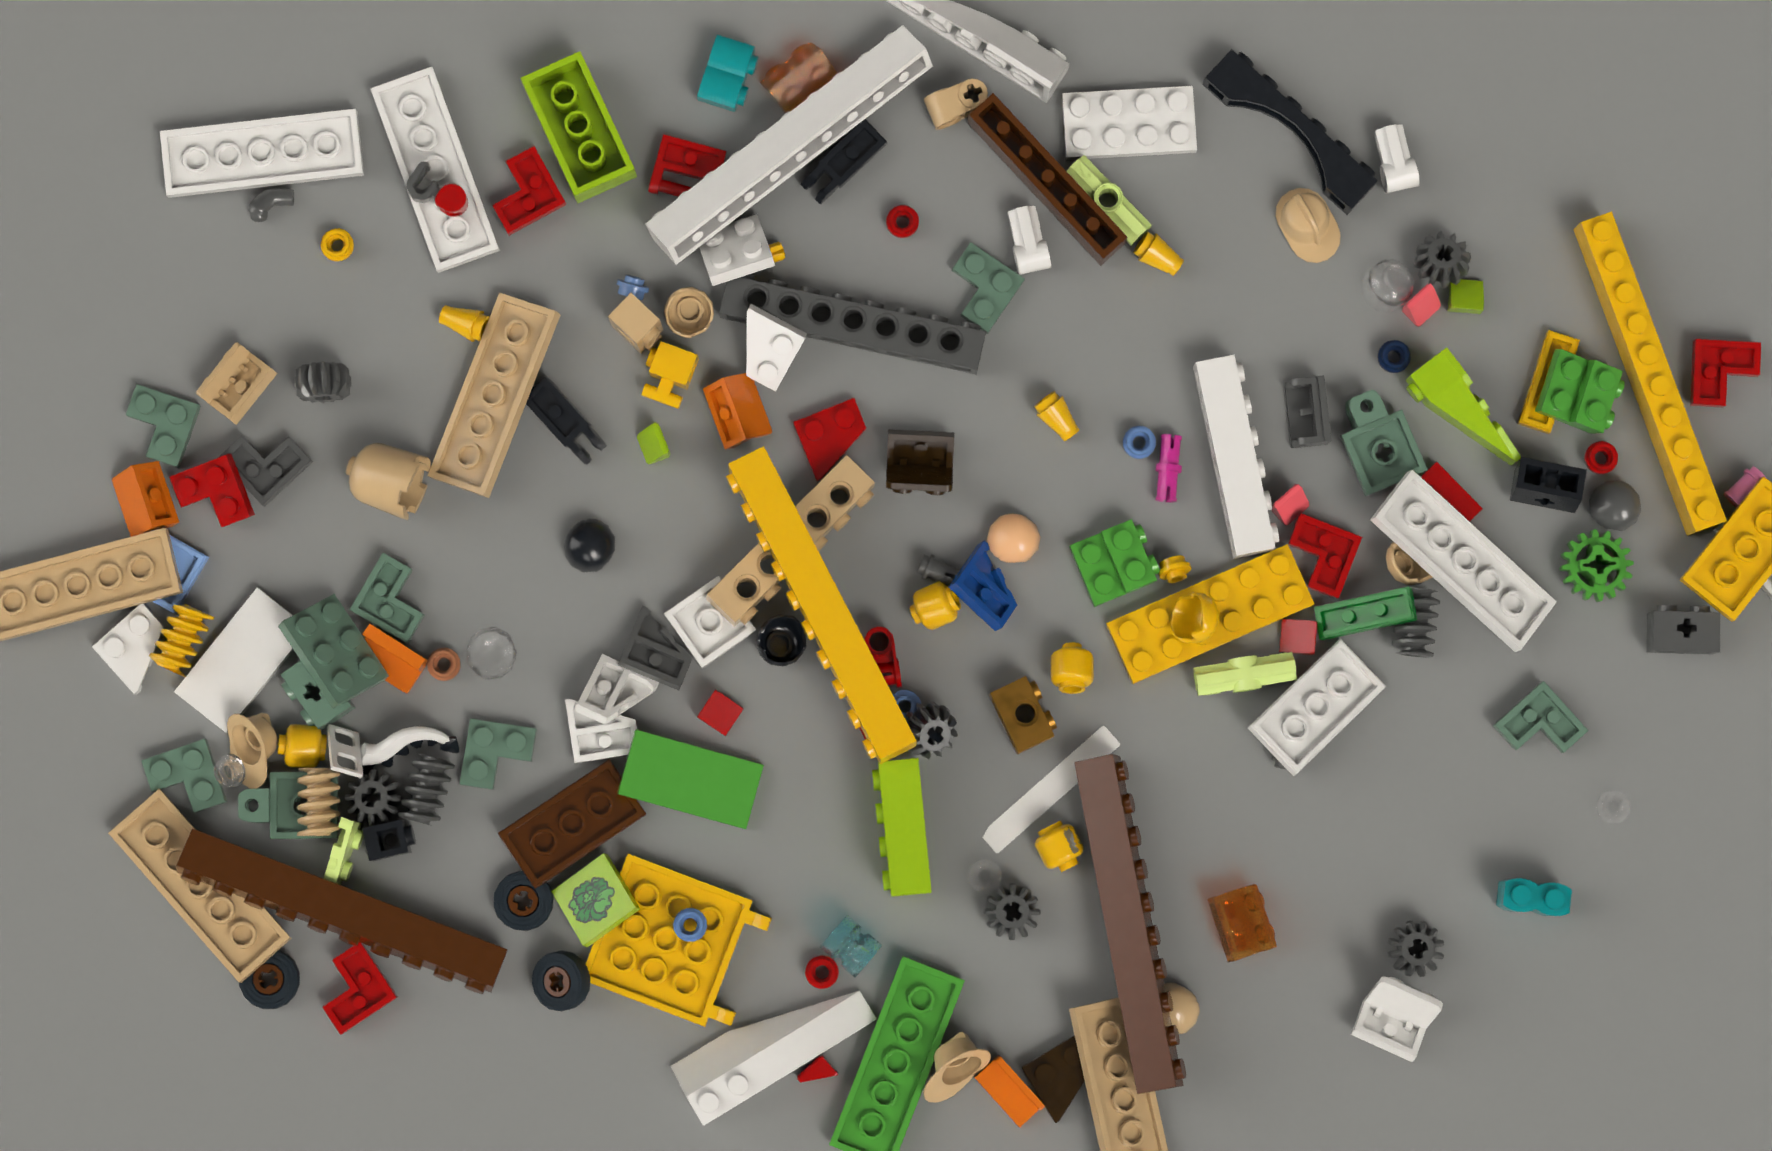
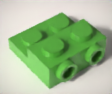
M1555 349L1535 412L1590 434L1604 433L1605 429L1610 428L1615 418V413L1611 410L1614 398H1618L1624 389L1625 383L1621 379L1623 371L1597 360H1587L1565 350Z
M1132 519L1069 546L1094 607L1157 581L1155 574L1160 572L1157 561L1153 554L1147 556L1142 545L1147 542L1145 532L1141 524L1134 526Z

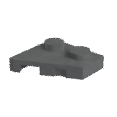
M642 606L618 666L679 691L693 657L683 646L675 642L674 636L666 627H661L652 617L648 607Z

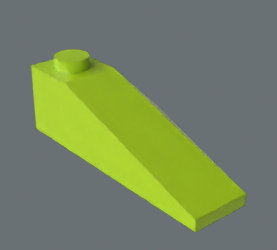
M1447 347L1405 380L1409 384L1406 387L1408 393L1417 403L1421 401L1425 407L1510 466L1520 460V454L1502 426L1496 421L1491 422L1489 420V406L1485 400L1472 394L1470 391V385L1473 383Z

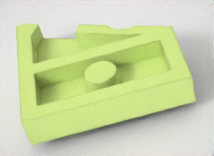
M341 817L338 827L342 828L337 843L333 844L324 875L325 880L341 885L342 881H348L353 868V863L349 862L353 849L359 850L364 838L363 831L361 830L363 823Z

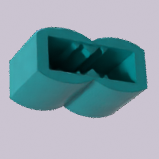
M717 35L697 94L698 101L732 112L736 111L738 105L744 106L749 87L744 86L748 74L754 75L759 57L754 55L755 46Z
M1521 878L1505 879L1498 882L1496 905L1510 912L1532 911L1542 916H1563L1570 913L1572 889L1560 883L1536 884Z

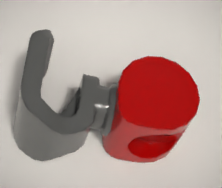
M420 162L407 181V189L415 202L426 203L433 197L437 208L444 214L451 217L462 215L467 210L468 198L465 191L459 185L447 184L440 188L439 184L433 181L430 186L423 190L417 188L431 169L428 162Z

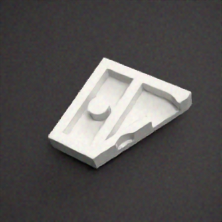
M750 304L747 310L746 376L776 391L804 342L807 333Z
M140 604L94 644L92 648L133 694L137 695L142 689L141 684L148 667H151L153 662L149 654L155 653L157 647L155 642L162 640L163 634L160 631L161 629H166V627L145 604Z
M602 654L574 711L605 725L655 692L659 682L618 666L619 661Z
M572 699L565 700L574 763L628 755L634 731L638 730L635 719L619 715L604 725L574 711L578 703L577 701Z

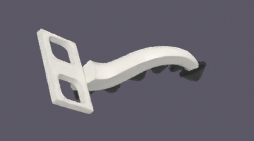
M331 724L327 726L331 770L362 778L363 773L365 775L370 773V770L376 764H381L388 768L393 766L394 755L407 756L409 754L407 745L409 744L418 749L421 748L423 740H427L428 746L441 743L440 750L459 753V744L456 736H448L430 727L414 726L403 728L377 744L364 742L362 747H360L358 732ZM335 732L350 736L353 746L337 742ZM337 756L353 760L355 770L340 766Z

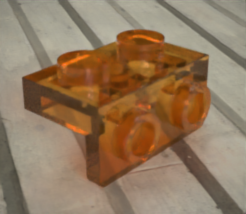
M813 43L797 47L791 53L792 57L782 65L777 64L770 68L765 74L766 77L760 82L771 93L784 113L792 111L804 102L811 93L818 91L837 74V71L821 48Z
M1256 884L1237 888L1207 899L1228 963L1277 947L1275 932L1269 923L1264 908V898Z

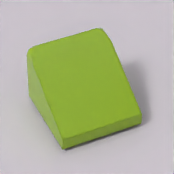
M1461 279L1457 285L1449 283L1448 312L1481 314L1484 311L1483 281Z
M655 422L638 433L637 440L647 464H653L670 457L671 454L659 423Z

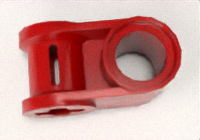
M877 626L871 628L864 640L881 673L891 672V675L883 676L887 685H895L897 688L902 687L899 661L896 657L892 633L884 627ZM881 632L888 637L889 644L885 650L876 651L871 648L869 639L874 633Z

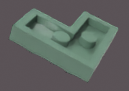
M971 242L952 268V272L978 288L961 313V317L970 323L980 325V330L986 331V334H988L1025 281V278Z
M136 384L126 416L156 426L146 454L147 458L180 468L201 406Z
M382 553L349 609L406 643L410 642L425 616L423 613L397 599L413 570L385 553Z
M1544 681L1539 683L1493 725L1514 750H1518L1535 733L1541 730L1561 753L1566 752L1589 731Z
M470 719L460 785L494 790L499 757L532 762L537 729Z
M202 739L141 760L151 792L184 782L194 813L227 802L207 739Z

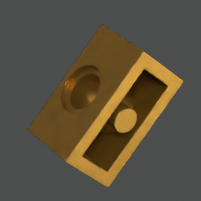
M1024 676L989 694L1017 755L1055 736L1052 730L1057 728L1050 711L1043 712L1038 702L1043 697L1035 680L1029 682L1027 677ZM1028 705L1032 708L1034 718L1031 722L1022 723L1017 720L1015 711L1018 706Z

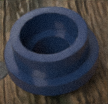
M1387 341L1378 351V363L1382 369L1389 373H1399L1406 369L1410 363V350L1401 341ZM1389 352L1398 353L1399 361L1396 363L1391 362L1388 359Z

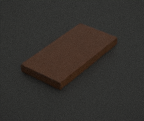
M610 759L498 832L499 837L534 889H537L646 816V812L637 799L617 794L622 777Z

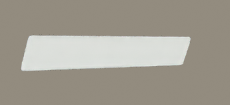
M1105 726L1099 728L988 826L982 838L996 853L1002 851L1078 783L1074 762L1109 755L1120 746L1118 740Z

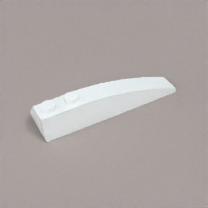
M885 0L1045 103L1048 102L1068 71L1069 63L1065 61L1067 59L1066 56L1054 48L1047 50L1039 45V39L1026 30L1019 32L985 13L950 0Z
M859 990L730 1030L670 1067L686 1098L704 1126L877 1020Z

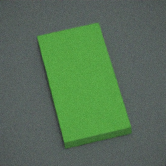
M635 730L617 794L746 829L764 765Z

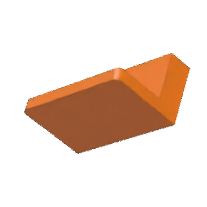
M746 373L723 377L703 388L725 450L735 448L750 439L767 436L772 433V428L755 382L747 377Z
M159 461L131 465L112 478V483L131 537L150 532L151 530L173 527L179 523Z
M369 623L362 635L365 636L364 639L388 673L389 677L385 681L402 692L409 693L427 666L428 660Z
M1000 1055L994 1058L974 1077L1019 1128L1037 1111H1041L1045 1107Z

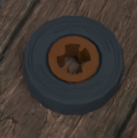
M523 871L507 875L498 884L494 892L493 906L497 917L504 925L514 930L529 931L539 927L548 919L553 909L554 896L550 885L546 882L537 889H534ZM522 891L528 892V898L533 900L530 908L525 906V911L519 910V903L514 902L517 894L522 896Z
M560 950L548 953L537 962L533 970L532 986L534 994L540 1003L550 1010L562 1012L576 1008L586 999L590 990L591 979L588 968L583 960L573 952ZM559 975H563L564 977L562 980V983L564 985L563 987H560L558 985L560 982V978L558 977Z
M277 951L247 979L239 983L243 996L252 1005L262 1009H277L288 1004L296 995L300 985V972L295 961L288 954ZM274 970L277 973V976L274 978L278 979L276 986L269 985L265 988L262 985L265 980H261L263 973L270 974Z

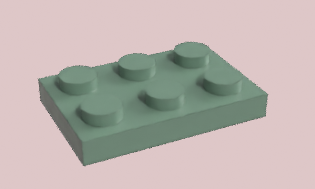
M335 594L285 619L278 626L333 709L380 684L389 677Z

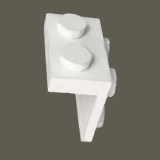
M1383 976L1363 1000L1351 1035L1413 1062L1417 1057L1427 1027L1441 1012L1443 1003L1429 992L1413 989L1405 985L1400 979Z

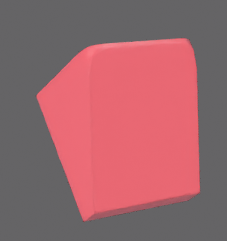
M1431 283L1427 284L1402 308V312L1417 327L1421 326L1441 307L1433 285Z
M1295 484L1273 503L1271 511L1287 526L1309 507V501L1302 487L1299 484Z

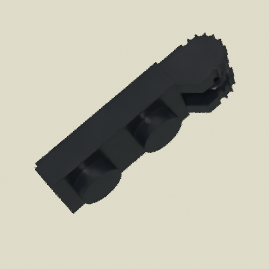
M864 119L817 163L818 166L800 185L807 190L825 173L832 181L825 188L821 189L815 198L819 204H822L838 187L841 189L887 145V141Z
M547 376L532 388L526 405L565 447H569L584 464L587 465L592 459L590 454L575 441L583 433L595 448L602 451L607 446L590 427L591 424Z

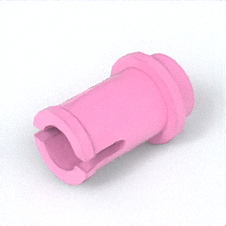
M1754 466L1750 470L1745 469L1743 471L1744 475L1724 493L1726 499L1736 508L1759 479L1763 476L1765 477Z

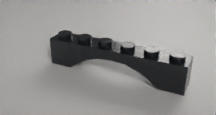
M1231 49L1205 77L1202 85L1225 106L1241 107L1261 112L1278 120L1290 129L1306 146L1320 175L1323 194L1348 215L1377 183L1378 180L1374 178L1375 172L1362 161L1358 163L1349 155L1351 153L1350 149L1340 140L1334 142L1325 133L1327 130L1320 121L1315 118L1310 120L1301 112L1302 106L1293 97L1283 96L1277 90L1278 85L1271 77L1266 74L1261 76L1252 68L1254 64L1248 56L1242 52L1237 54Z

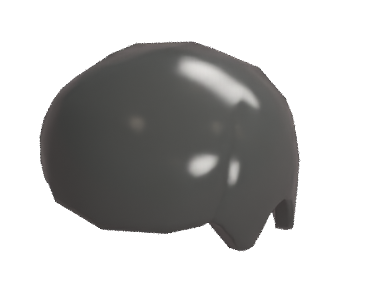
M1612 480L1604 482L1594 489L1589 500L1590 514L1597 524L1606 529L1626 530L1637 522L1641 513L1640 496L1631 485L1623 481Z

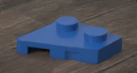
M984 540L977 544L948 587L994 631H997L1007 622L1017 607V603L1011 591L1006 587L1005 578L1000 567L994 569L987 554V551L990 550L989 545Z

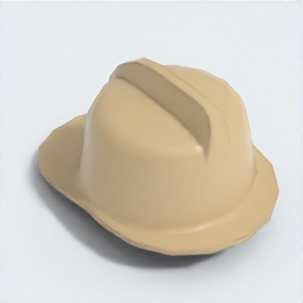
M1305 188L1288 191L1280 198L1276 206V219L1294 253L1304 261L1312 263L1326 261L1333 256L1340 245L1341 234L1338 224L1324 199L1318 193Z
M260 713L245 717L242 714H233L228 718L227 722L232 766L236 776L243 785L250 789H257L264 785L267 778V759L275 752L278 745V737L267 713Z
M959 1032L935 1051L934 1067L936 1073L925 1085L923 1091L924 1098L928 1102L937 1103L954 1096L976 1073L988 1065L991 1059L990 1052L986 1049H978L966 1033Z

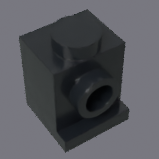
M403 819L362 828L369 861L374 862L412 853L410 845L416 844L412 825L406 826ZM393 833L397 836L398 842L394 846H389L386 838L389 834Z

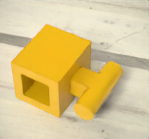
M660 341L657 349L652 347L646 361V366L650 367V376L660 380L659 386L655 387L646 383L641 396L679 409L683 397L671 392L674 385L688 390L699 361L698 355Z

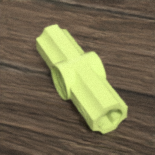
M1085 155L1078 158L1068 168V174L1128 237L1126 241L1130 246L1143 237L1152 227L1149 221L1123 196L1120 187L1111 183ZM1102 194H1111L1116 199V205L1109 208L1104 207L1099 202V197Z
M1292 652L1272 654L1264 657H1257V655L1229 659L1226 663L1193 668L1195 688L1198 696L1218 694L1226 691H1233V693L1261 689L1265 685L1297 680L1295 659Z

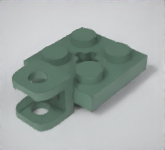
M1369 390L1346 401L1345 411L1353 430L1340 435V438L1365 496L1400 482L1403 476L1410 470H1414L1417 474L1428 470L1402 409L1388 415L1380 395L1375 390ZM1361 402L1367 404L1368 412L1361 410ZM1379 444H1382L1384 448L1390 447L1392 449V453L1388 455V462H1384L1382 458H1376L1375 453L1378 451L1377 446Z
M270 772V789H246L238 794V817L243 821L251 823H270V839L338 838V830L332 832L331 836H297V832L307 829V826L297 822V819L306 815H301V811L295 809V802L301 801V797H298L297 792L307 788V786L298 783V778L307 775L306 772ZM338 776L332 778L331 782L338 784ZM338 790L331 792V795L338 798ZM252 800H257L259 804L258 809L251 812L249 803ZM338 803L332 805L331 809L338 811ZM338 817L331 819V822L338 824Z

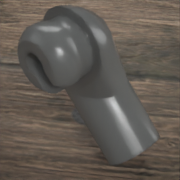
M267 189L262 191L249 204L248 211L251 212V219L254 222H264L268 217L267 211L273 206H293L294 190Z

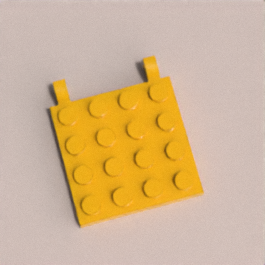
M627 854L620 875L640 910L593 943L585 964L589 971L590 983L706 1027L709 1018L731 1026L736 1012L714 1005L737 942L745 923L768 931L772 918L750 911L753 903L750 899ZM683 909H697L706 917V932L697 941H684L674 931V919ZM689 918L685 921L684 927L687 931L691 932L696 929L697 923L694 919Z

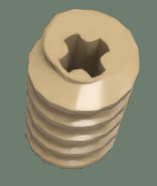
M298 768V770L307 773V775L298 778V783L307 786V788L297 792V795L306 799L307 802L298 805L297 809L307 813V815L297 819V822L307 826V829L297 832V836H331L332 832L340 830L338 824L331 822V819L340 816L339 811L331 809L332 805L340 803V798L331 795V792L340 789L339 784L331 782L332 778L340 776V772L331 770V768Z

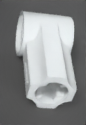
M1394 124L1375 130L1374 136L1381 160L1380 177L1385 193L1419 186L1417 165L1414 158H1410L1403 125Z
M1023 206L1008 211V219L1015 245L1013 246V254L1018 274L1021 275L1051 268L1049 250L1046 240L1042 238L1036 207Z

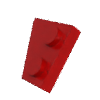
M855 398L793 422L817 482L825 477V474L833 465L842 458L850 446L866 431V426Z

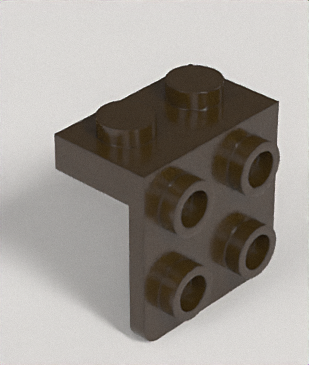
M888 429L886 488L900 494L919 490L925 491L930 495H943L945 492L952 491L954 432Z

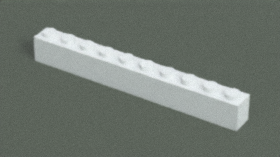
M903 25L896 31L889 33L883 41L870 51L863 53L852 65L844 71L837 73L826 85L818 91L811 93L804 102L792 111L785 113L769 129L759 133L743 149L733 153L726 162L714 171L706 174L691 189L680 194L664 210L657 212L651 220L645 223L655 243L675 265L680 263L932 68L933 65L927 49Z

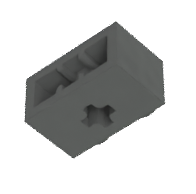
M1657 605V610L1647 613L1646 653L1713 655L1720 652V612H1710V606H1690V611H1677V605ZM1683 624L1684 627L1690 628V633L1684 635L1683 632L1677 631V626Z

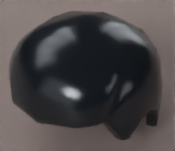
M597 519L582 520L573 526L566 536L564 543L565 557L572 567L581 572H597L612 558L615 551V536L608 525Z
M780 614L769 618L761 625L757 634L758 652L763 660L770 665L784 667L795 663L807 647L806 634L801 622L794 616Z

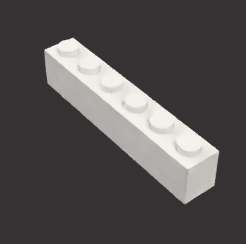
M1235 354L1196 362L1193 370L1233 559L1270 552L1276 548L1275 543L1279 542V534L1276 523H1270L1268 510H1272L1270 493L1268 490L1264 491L1261 478L1266 476L1262 458H1256L1254 446H1258L1259 441L1255 426L1250 427L1247 414L1252 413L1249 395H1243L1241 382L1245 381L1243 365L1241 362L1236 363Z

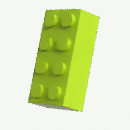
M581 51L520 78L577 204L637 177L635 168Z
M919 759L891 760L882 764L878 762V769L872 770L874 791L881 792L882 803H875L877 824H884L885 836L879 837L880 858L887 857L888 870H882L883 890H890L891 897L932 893Z

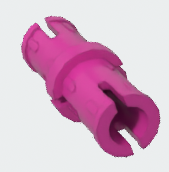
M1172 434L1161 435L1160 461L1156 464L1155 470L1159 472L1155 501L1177 502L1178 474L1182 471V466L1179 465L1182 436L1174 435V437H1171Z

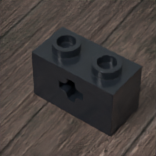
M1521 457L1514 470L1510 501L1575 513L1583 498L1587 469Z

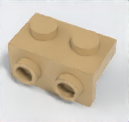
M236 342L225 353L223 359L211 374L204 379L196 394L237 425L278 373Z

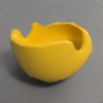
M1192 592V596H1182L1177 600L1172 612L1171 626L1173 635L1178 641L1201 643L1215 632L1219 613L1213 599L1204 593Z

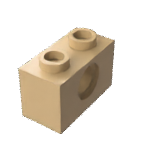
M632 293L608 316L612 327L639 353H642L645 349L651 351L652 347H656L663 338L660 335L663 331L660 319Z

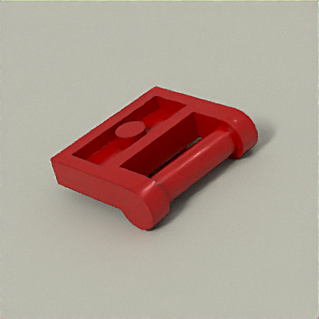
M663 134L648 192L657 195L659 192L679 197L680 194L692 187L663 180L664 171L702 180L706 174L714 171L725 162L727 151Z

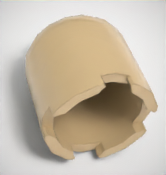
M373 443L367 445L356 457L352 456L348 462L346 474L349 475L350 491L358 501L401 519L408 520V512L415 514L425 495L427 485L423 484L422 480L424 471L429 472L431 462L428 457L386 444Z

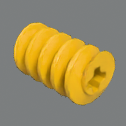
M187 604L173 605L172 608L179 616L167 617L166 620L173 626V629H161L160 632L167 638V641H156L155 645L161 650V653H150L149 657L157 665L186 677L179 668H191L192 664L185 656L197 655L198 652L191 646L192 643H203V639L197 634V631L208 632L209 628L203 622V619L214 620L215 617Z

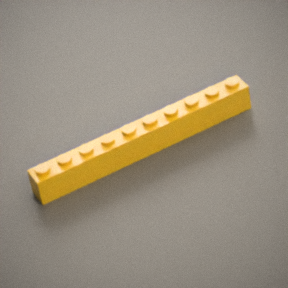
M1611 211L1582 221L1573 230L1686 535L1689 536L1718 526L1727 521L1613 213Z
M763 446L728 463L730 474L725 476L734 494L740 492L745 502L740 506L749 523L755 521L760 531L755 535L764 552L770 550L775 562L771 563V567L778 581L780 582L785 579L790 591L786 592V596L793 610H801L805 618L801 622L805 634L809 640L815 638L821 650L817 651L816 654L824 670L830 668L836 679L831 681L837 696L840 700L846 698L851 707L850 710L846 711L855 729L861 727L866 737L862 743L870 759L876 757L879 764H882L916 747L917 741L765 447Z

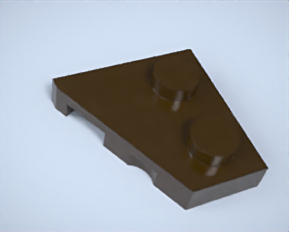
M1075 1035L1022 1066L1023 1071L1055 1123L1061 1120L1085 1081Z

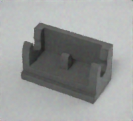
M1324 375L1291 379V382H1285L1291 448L1328 445L1332 440Z

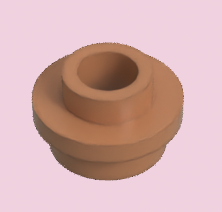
M439 648L430 654L427 668L435 679L448 681L459 673L461 661L458 654L452 649ZM444 658L450 661V667L446 671L440 670L438 666L439 661Z

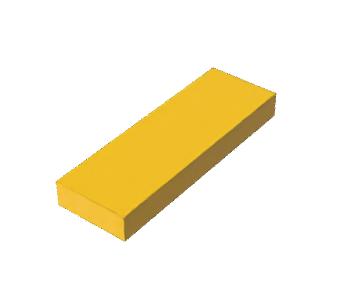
M1551 330L1546 332L1517 424L1546 434L1551 433L1555 419L1537 413L1535 409L1554 350L1562 349L1576 355L1580 340Z

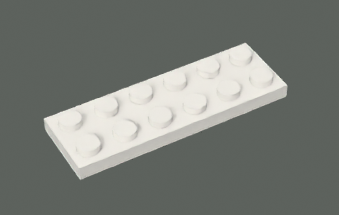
M431 66L370 88L406 188L407 181L420 162H428L431 169L417 188L423 190L430 186L433 181H436L440 188L447 184H456L465 191L468 198L467 210L460 216L451 217L437 208L433 197L429 202L419 203L415 202L409 194L436 271L440 273L500 251L433 67Z
M356 109L160 131L165 189L168 198L364 176L358 111Z
M1414 470L1408 471L1370 519L1514 652L1522 650L1557 602Z

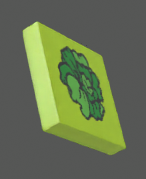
M605 853L551 891L581 944L585 947L592 945L640 910L609 855Z

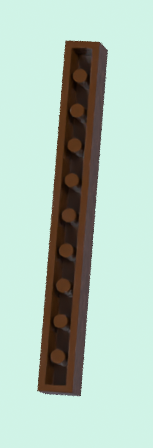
M1115 754L1077 761L1074 764L1137 1094L1184 1086L1182 1079L1186 1078V1068L1183 1059H1178L1176 1045L1180 1044L1177 1026L1172 1025L1170 1012L1173 1011V1001L1170 992H1165L1163 978L1167 977V970L1164 959L1159 958L1157 945H1160L1161 942L1160 933L1157 925L1152 924L1150 912L1154 911V902L1151 893L1146 892L1144 879L1148 878V871L1145 860L1140 859L1138 846L1141 845V835L1138 826L1133 825L1131 813L1135 812V803L1132 794L1127 793L1125 780L1129 779L1128 767L1125 760L1121 761V757Z
M193 828L176 865L177 873L182 874L180 878L194 885H200V882L213 886L212 890L222 896L231 897L232 894L243 897L245 898L244 903L251 907L262 910L266 906L277 910L275 914L282 919L292 922L295 921V918L308 922V928L316 932L326 934L327 930L337 933L339 934V939L347 944L357 946L359 942L370 946V951L376 955L389 958L390 954L403 959L402 964L410 968L420 970L423 966L433 970L435 977L448 982H452L453 978L466 983L465 988L479 994H483L484 991L492 992L508 949Z

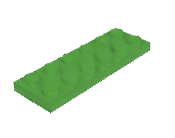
M902 956L829 1143L830 1146L843 1151L900 1150L934 1062V1053L941 1044L965 980Z

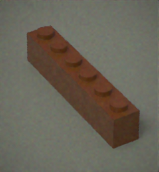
M994 93L969 114L968 124L1100 266L1125 245L1128 237Z

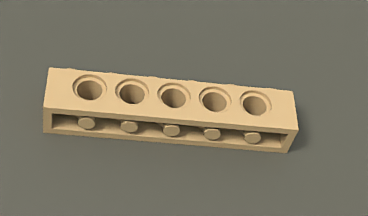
M848 455L795 506L818 551L828 542L825 536L833 528L838 532L851 519L848 513L856 505L861 509L874 496L871 490L875 482ZM834 490H843L847 493L849 500L844 504H836L831 500L830 494ZM811 513H820L825 518V524L819 528L812 527L808 523L807 517ZM759 543L706 596V600L734 627L740 621L744 625L747 624L758 612L755 606L763 598L767 601L771 600L782 588L778 584L779 581L775 573L766 574L762 571L760 567L762 561L766 559L774 560L770 550L764 552ZM743 582H749L754 585L756 593L752 597L744 598L737 592V587Z

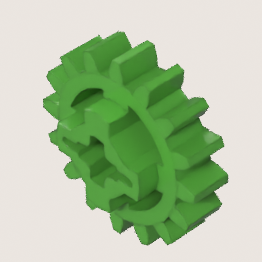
M1593 529L1590 531L1589 538L1584 533L1577 535L1579 544L1571 540L1567 543L1571 552L1561 553L1560 557L1567 560V564L1560 566L1559 570L1568 572V576L1563 580V583L1572 582L1574 584L1571 590L1572 594L1580 590L1583 591L1582 600L1586 601L1594 594L1595 601L1600 602L1603 601L1604 593L1609 599L1616 597L1614 588L1619 591H1623L1626 588L1622 579L1629 580L1632 578V574L1627 572L1626 568L1634 565V561L1625 559V555L1631 550L1629 548L1621 550L1619 545L1622 542V538L1620 537L1611 541L1610 531L1604 532L1599 537L1597 529ZM1587 546L1586 556L1576 561L1578 553ZM1604 546L1608 548L1614 554L1615 557L1612 558L1608 553H1606L1604 551ZM1595 559L1599 564L1609 565L1598 572L1596 568L1584 567L1595 561ZM1617 571L1613 581L1606 586L1605 583H1607L1609 573ZM1578 574H1582L1589 581V585L1584 583Z

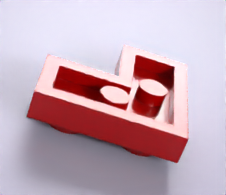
M535 146L506 161L521 190L492 206L510 236L566 205V202Z
M1709 339L1693 340L1690 406L1723 408L1726 406L1727 375L1760 376L1761 343Z
M231 453L169 477L181 508L210 497L221 528L255 515Z
M1300 513L1288 545L1318 557L1307 588L1339 599L1362 537Z
M359 942L357 946H352L332 960L350 989L322 1008L339 1034L342 1035L398 998V996L364 944Z

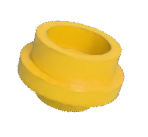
M340 228L331 229L321 239V250L329 260L343 261L352 254L354 241L347 231ZM335 241H343L344 245L341 250L334 251L332 249V244Z
M1172 556L1159 563L1160 572L1158 574L1160 579L1167 580L1168 583H1177L1186 579V574L1192 568L1190 563L1186 562L1184 556Z

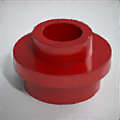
M899 205L892 208L888 213L886 225L889 232L895 237L908 238L917 231L919 217L913 208L907 205ZM900 217L907 218L909 221L908 226L904 228L899 227L896 223L897 219Z
M1598 441L1587 448L1584 455L1585 464L1593 473L1606 474L1616 467L1618 453L1610 443ZM1601 452L1605 455L1606 461L1604 464H1599L1595 460L1596 453Z
M819 955L808 962L805 975L813 987L825 989L831 987L836 982L839 969L832 958ZM821 965L826 966L829 970L828 976L823 979L818 978L816 975V968Z

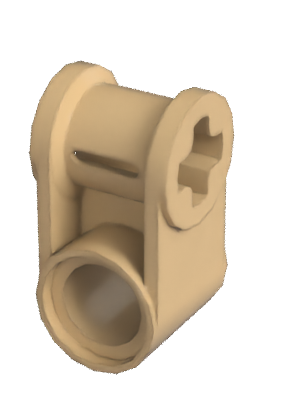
M968 79L952 87L938 90L926 96L923 100L935 129L941 130L969 117V114L988 98L987 87L982 81ZM969 90H973L976 94L981 93L978 95V102L973 103L972 99H966L968 98Z

